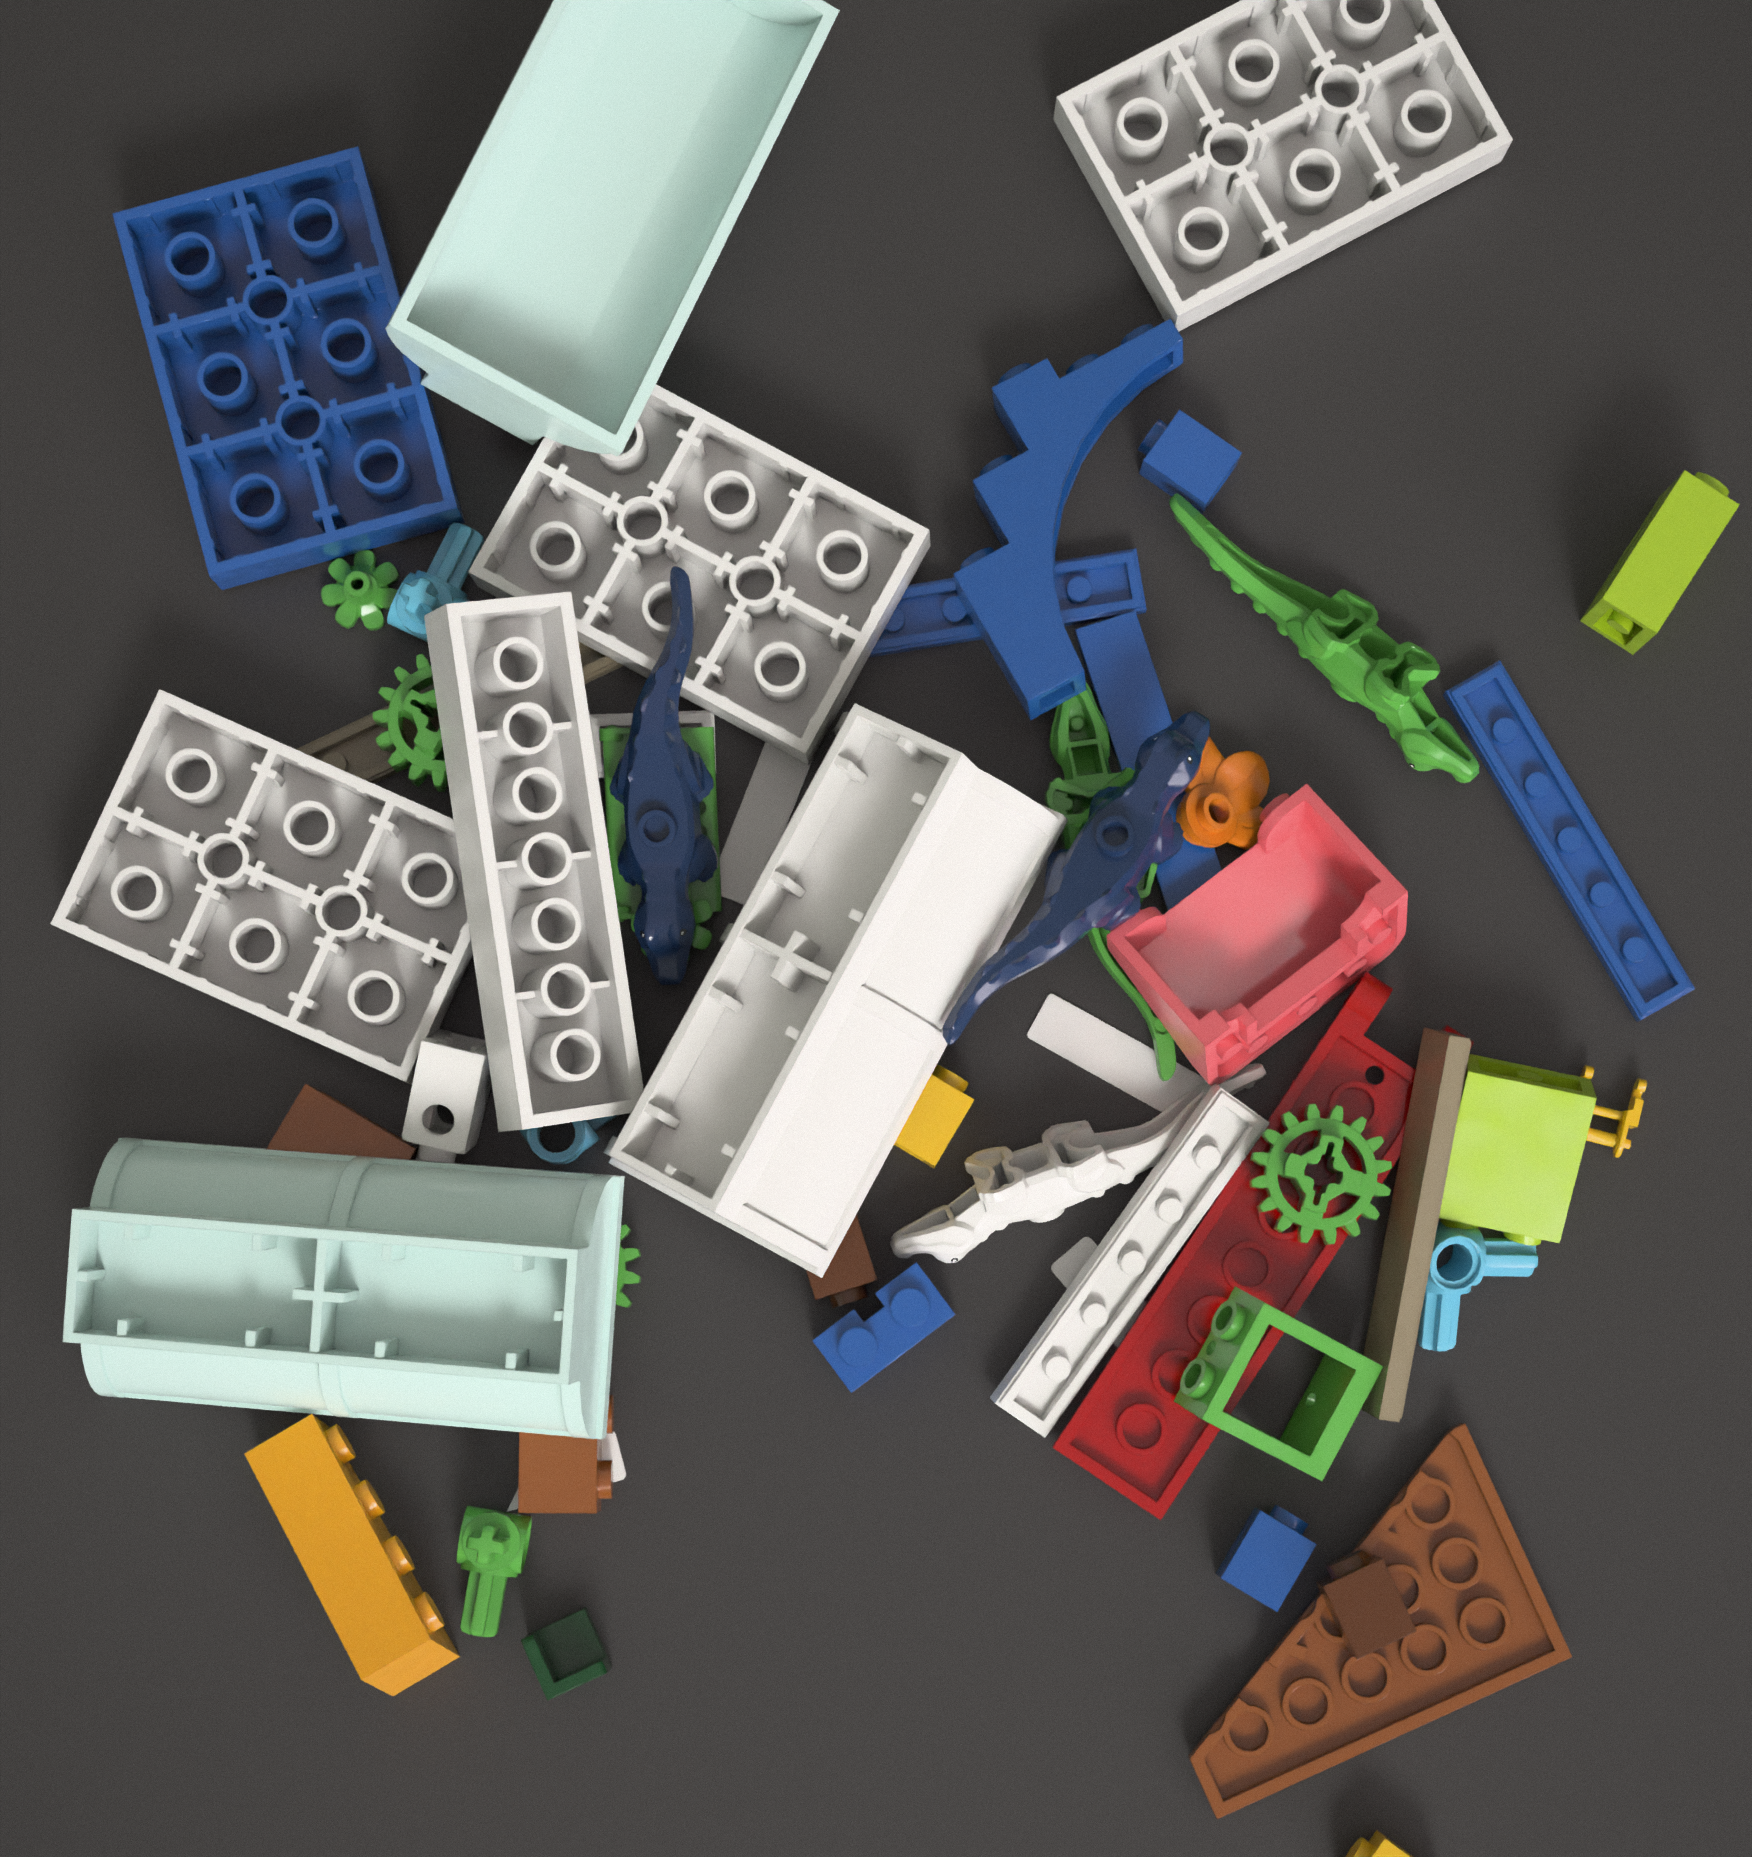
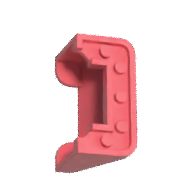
M1305 784L1291 796L1284 793L1274 798L1260 814L1259 819L1262 824L1258 831V843L1165 914H1162L1156 907L1140 909L1136 916L1114 928L1106 935L1108 950L1189 1062L1210 1086L1214 1083L1216 1085L1221 1084L1234 1076L1355 983L1366 971L1369 972L1395 950L1406 933L1408 891L1308 784Z

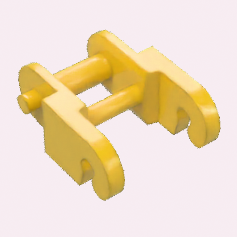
M1585 1065L1580 1077L1592 1079L1594 1067ZM1636 1079L1628 1110L1618 1111L1595 1105L1593 1114L1619 1120L1616 1134L1589 1128L1586 1141L1613 1147V1157L1616 1158L1621 1156L1623 1148L1630 1149L1631 1140L1626 1139L1628 1128L1638 1127L1644 1103L1641 1095L1646 1090L1647 1080Z

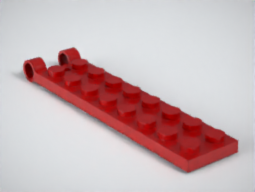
M1367 971L1362 975L1268 1118V1129L1282 1134L1285 1129L1282 1125L1281 1115L1288 1111L1297 1118L1299 1123L1305 1121V1108L1309 1104H1316L1320 1117L1323 1119H1327L1328 1113L1333 1106H1342V1123L1349 1125L1352 1121L1362 1116L1367 1120L1365 1128L1361 1133L1362 1137L1365 1140L1378 1136L1383 1138L1384 1143L1373 1154L1375 1160L1391 1161L1393 1168L1401 1153L1416 1070L1364 1036L1386 1003L1393 988ZM1447 1024L1441 1029L1464 1036ZM1371 1066L1380 1068L1383 1073V1079L1377 1085L1370 1084L1365 1077L1366 1070ZM1310 1131L1299 1135L1288 1144L1283 1152L1297 1155L1305 1153L1313 1148L1318 1131ZM1262 1136L1259 1137L1207 1210L1052 1445V1448L1159 1520L1163 1518L1220 1431L1218 1427L1200 1419L1174 1402L1180 1390V1382L1184 1370L1191 1361L1197 1358L1211 1332V1324L1215 1312L1221 1304L1228 1300L1236 1286L1294 1318L1348 1236L1342 1227L1336 1228L1335 1244L1325 1245L1320 1230H1314L1308 1243L1298 1242L1297 1236L1299 1226L1292 1223L1283 1232H1278L1274 1229L1276 1220L1280 1216L1276 1209L1259 1212L1257 1206L1268 1195L1265 1188L1257 1189L1250 1187L1249 1180L1264 1175V1167L1250 1160L1251 1154L1254 1152H1269L1271 1146L1266 1143ZM1343 1139L1344 1143L1341 1152L1351 1169L1363 1173L1357 1152ZM1325 1155L1321 1156L1318 1164L1306 1166L1304 1170V1175L1314 1179L1313 1190L1316 1191L1315 1194H1319L1323 1185L1335 1183L1336 1174L1327 1170L1326 1164L1328 1159L1325 1158ZM1391 1169L1378 1173L1377 1182L1382 1184ZM1278 1176L1279 1187L1284 1198L1298 1211L1297 1205L1300 1196L1289 1179ZM1340 1194L1328 1201L1326 1212L1323 1213L1322 1219L1331 1218L1344 1212L1357 1197ZM1270 1324L1268 1325L1225 1405L1224 1411L1232 1413L1284 1334L1282 1330Z

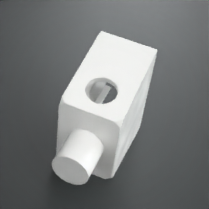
M439 1029L421 1040L402 1132L403 1140L419 1144L415 1160L455 1163L456 1154H466L476 1145L492 1085L486 1041L484 1039ZM438 1104L447 1107L454 1116L453 1124H447L440 1119L437 1112Z

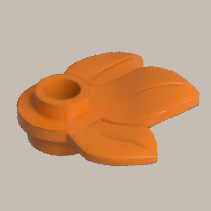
M1208 737L1203 750L1200 769L1186 787V794L1176 810V822L1180 823L1184 831L1183 837L1188 842L1207 848H1215L1229 842L1243 850L1250 849L1258 843V831L1262 824L1259 817L1263 811L1259 804L1266 796L1270 783L1269 771L1261 755L1253 751H1242L1224 758L1212 739Z

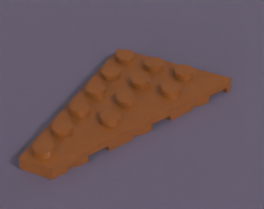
M1465 1423L1453 1426L1446 1432L1350 1552L1361 1550L1365 1559L1373 1555L1383 1558L1417 1631L1356 1659L1349 1654L1325 1600L1319 1591L1188 1755L1216 1819L1572 1658Z

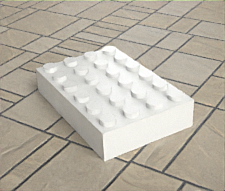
M1240 0L1057 96L1053 118L1164 321L1171 319L1178 332L1500 163L1513 141L1435 0Z
M656 384L623 452L619 456L576 449L544 437L468 572L479 588L499 599L571 592L578 641L648 678L662 653L670 630L672 618L670 571L674 566L682 568L689 576L691 585L694 638L680 696L809 765L930 548V531L922 525Z
M160 689L51 922V925L410 1085L413 1083L421 1040L439 1030L473 955L454 820Z

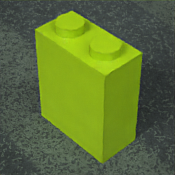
M1684 470L1658 498L1580 619V622L1632 655L1654 637L1740 505L1727 497L1729 494L1727 487L1708 474L1697 472L1695 475H1692Z
M1469 1054L1440 1209V1222L1449 1228L1478 1229V1227L1503 1231V1235L1506 1238L1524 1245H1540L1542 1240L1560 1243L1597 1100L1591 1079Z

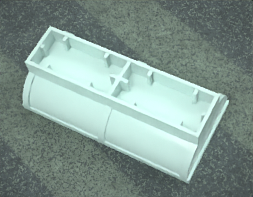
M552 0L385 328L395 346L412 362L426 371L420 384L531 445L535 444L540 438L546 437L576 449L619 456L627 444L840 10L823 0Z
M118 1138V1142L109 1150L99 1170L90 1207L72 1209L63 1342L81 1344L82 1360L87 1379L92 1389L101 1396L559 1435L574 1438L604 1439L607 1436L625 1176Z

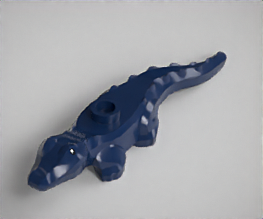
M678 566L672 567L670 571L672 597L670 630L662 653L638 697L633 711L629 739L610 784V793L617 801L624 805L626 840L618 857L619 874L623 876L625 882L630 883L632 886L636 884L641 885L642 897L641 902L637 906L633 925L637 939L647 955L653 975L661 985H677L682 982L686 975L689 952L696 933L694 910L688 894L689 883L695 882L698 879L703 883L707 882L708 879L713 877L714 871L718 868V856L715 847L709 837L701 833L699 803L714 788V780L700 753L693 751L688 743L683 740L679 723L680 691L690 660L694 638V612L689 576Z
M1195 710L1189 711L1166 729L1147 738L1140 746L1134 765L1135 772L1130 781L1122 787L1108 786L1105 789L1099 790L1094 795L1090 804L1088 821L1075 838L1071 847L1052 852L1048 857L1044 879V901L1029 924L1014 939L997 951L980 967L946 1019L942 1030L943 1038L948 1045H952L958 1040L978 1009L1003 986L1055 959L1076 944L1093 928L1102 927L1105 930L1111 931L1137 915L1141 908V898L1138 894L1137 884L1152 863L1160 865L1168 861L1180 851L1183 845L1184 831L1180 823L1173 822L1172 815L1168 810L1175 797L1186 789L1200 769L1203 750L1210 734L1209 718Z

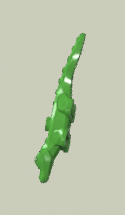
M1176 493L1170 498L1169 505L1176 521L1186 530L1191 541L1206 554L1212 569L1222 571L1231 580V589L1235 593H1245L1253 601V608L1259 614L1266 613L1273 619L1277 625L1278 632L1283 636H1289L1298 647L1299 655L1303 658H1308L1330 680L1331 687L1340 697L1351 702H1358L1375 712L1378 721L1385 723L1388 727L1390 736L1395 739L1411 768L1417 771L1440 769L1452 774L1455 780L1461 783H1468L1479 774V763L1473 753L1460 739L1453 726L1445 718L1438 716L1422 689L1427 681L1435 679L1440 673V665L1429 652L1409 641L1398 644L1376 626L1379 620L1378 612L1370 602L1345 589H1341L1330 598L1311 587L1264 566L1230 541L1183 496Z
M1087 683L1084 692L1056 706L1055 717L1049 736V748L1056 762L1062 767L1064 780L1056 777L1049 783L1048 789L1045 792V802L1048 808L1063 814L1068 819L1061 832L1063 849L1071 847L1075 838L1088 821L1090 804L1094 795L1099 790L1105 789L1108 786H1125L1135 772L1130 767H1125L1122 772L1111 773L1108 763L1110 756L1108 727L1096 706L1092 691ZM1152 863L1136 886L1141 898L1140 903L1150 894L1157 864ZM1102 927L1093 928L1087 933L1093 950L1113 979L1134 1001L1146 1020L1154 1044L1159 1078L1162 1081H1168L1176 1070L1174 1039L1108 950L1106 935L1110 933V930H1105Z

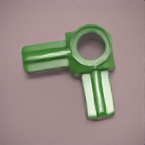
M467 1506L462 1521L457 1550V1564H461V1569L469 1571L460 1621L461 1631L479 1637H494L498 1633L507 1578L518 1577V1574H522L531 1534L532 1516Z

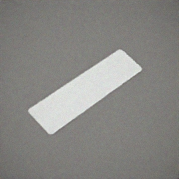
M765 742L720 856L722 897L743 905L745 904L788 824L812 761L807 765Z
M1054 994L1048 995L1027 1033V1037L1160 1112H1163L1182 1095L1205 1082L1202 1076L1177 1062L1173 1076L1168 1081H1162L1157 1072L1155 1050Z

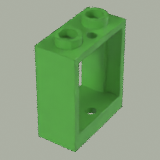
M1235 1286L1228 1300L1221 1304L1212 1319L1211 1332L1197 1358L1191 1361L1184 1370L1181 1377L1180 1390L1174 1402L1200 1419L1323 1481L1384 1366ZM1269 1324L1325 1353L1280 1439L1223 1410Z

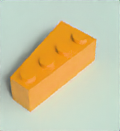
M311 1414L244 1453L362 1681L391 1696H395L460 1657L443 1627L445 1623L437 1606L426 1591H422L412 1573L415 1566L408 1551L396 1535H390L380 1516L385 1513V1509L376 1491L367 1479L360 1482L349 1461L356 1458V1454L338 1424L329 1428L327 1424Z

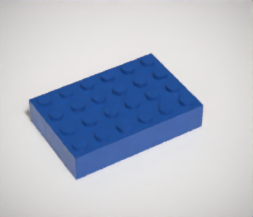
M358 146L112 213L210 578L221 590L446 529L454 522L465 523L430 392L427 387L420 384L425 375L424 371L395 346L385 329L402 296V290L369 170Z

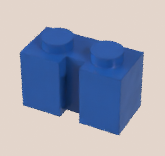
M917 1262L875 1293L884 1307L865 1322L853 1309L812 1340L851 1393L956 1315Z

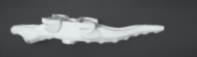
M1248 1064L1234 1076L1218 1084V1086L1229 1094L1234 1095L1244 1088L1250 1089L1257 1081L1265 1076L1266 1071L1262 1064ZM1206 1081L1182 1095L1151 1121L1139 1126L1094 1133L1089 1122L1086 1120L1061 1123L1050 1126V1128L1045 1130L1041 1135V1143L1014 1152L1006 1146L973 1153L964 1163L966 1172L973 1176L974 1185L949 1205L939 1206L895 1232L890 1241L893 1253L899 1258H909L913 1254L927 1253L932 1254L942 1262L956 1263L980 1242L987 1240L991 1233L995 1230L1005 1229L1009 1223L1023 1220L1037 1223L1047 1222L1059 1217L1065 1208L1091 1197H1101L1105 1190L1119 1183L1128 1184L1132 1182L1136 1175L1150 1167H1155L1212 1086Z

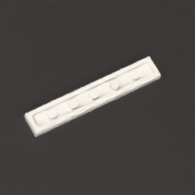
M1215 1083L1212 1085L990 1396V1399L996 1405L1044 1438L1048 1435L1245 1159L1262 1132L1269 1125L1267 1120Z

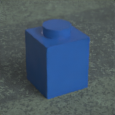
M1179 409L1169 425L1159 419L1141 443L1138 451L1146 457L1142 462L1139 474L1170 496L1176 493L1183 496L1203 514L1236 468L1242 452Z
M1276 1504L1269 1515L1254 1507L1217 1570L1216 1575L1278 1612L1317 1545L1302 1536L1309 1524Z

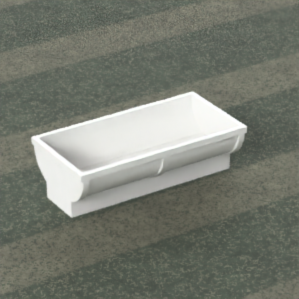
M854 703L850 712L842 713L833 730L836 737L734 924H727L719 939L722 946L649 1078L643 1093L618 1137L612 1136L603 1152L611 1157L608 1163L821 1278L825 1274L948 1045L943 1038L942 1030L946 1019L980 967L999 950L1068 821L1063 814L1035 802L1008 784L982 771L962 752Z

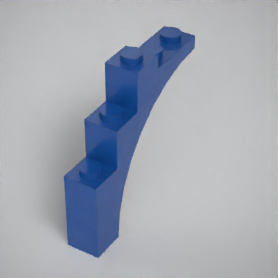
M1171 319L1156 327L1152 324H1145L1134 329L1123 338L1119 347L1100 357L1098 354H1090L1080 358L1067 369L1066 375L1061 378L1058 377L1046 358L1033 366L1030 363H1023L1013 367L999 379L998 385L992 387L995 412L1020 455L1014 458L1012 455H1004L988 463L980 471L979 477L973 480L976 503L1002 547L996 551L992 547H988L973 553L960 565L961 570L953 573L958 597L1030 720L1086 690L1085 671L1064 627L1056 593L1055 551L1063 510L1083 461L1108 424L1142 390L1183 363V338Z

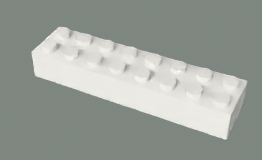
M571 592L445 604L424 615L498 1131L524 1130L632 1113L644 1088Z

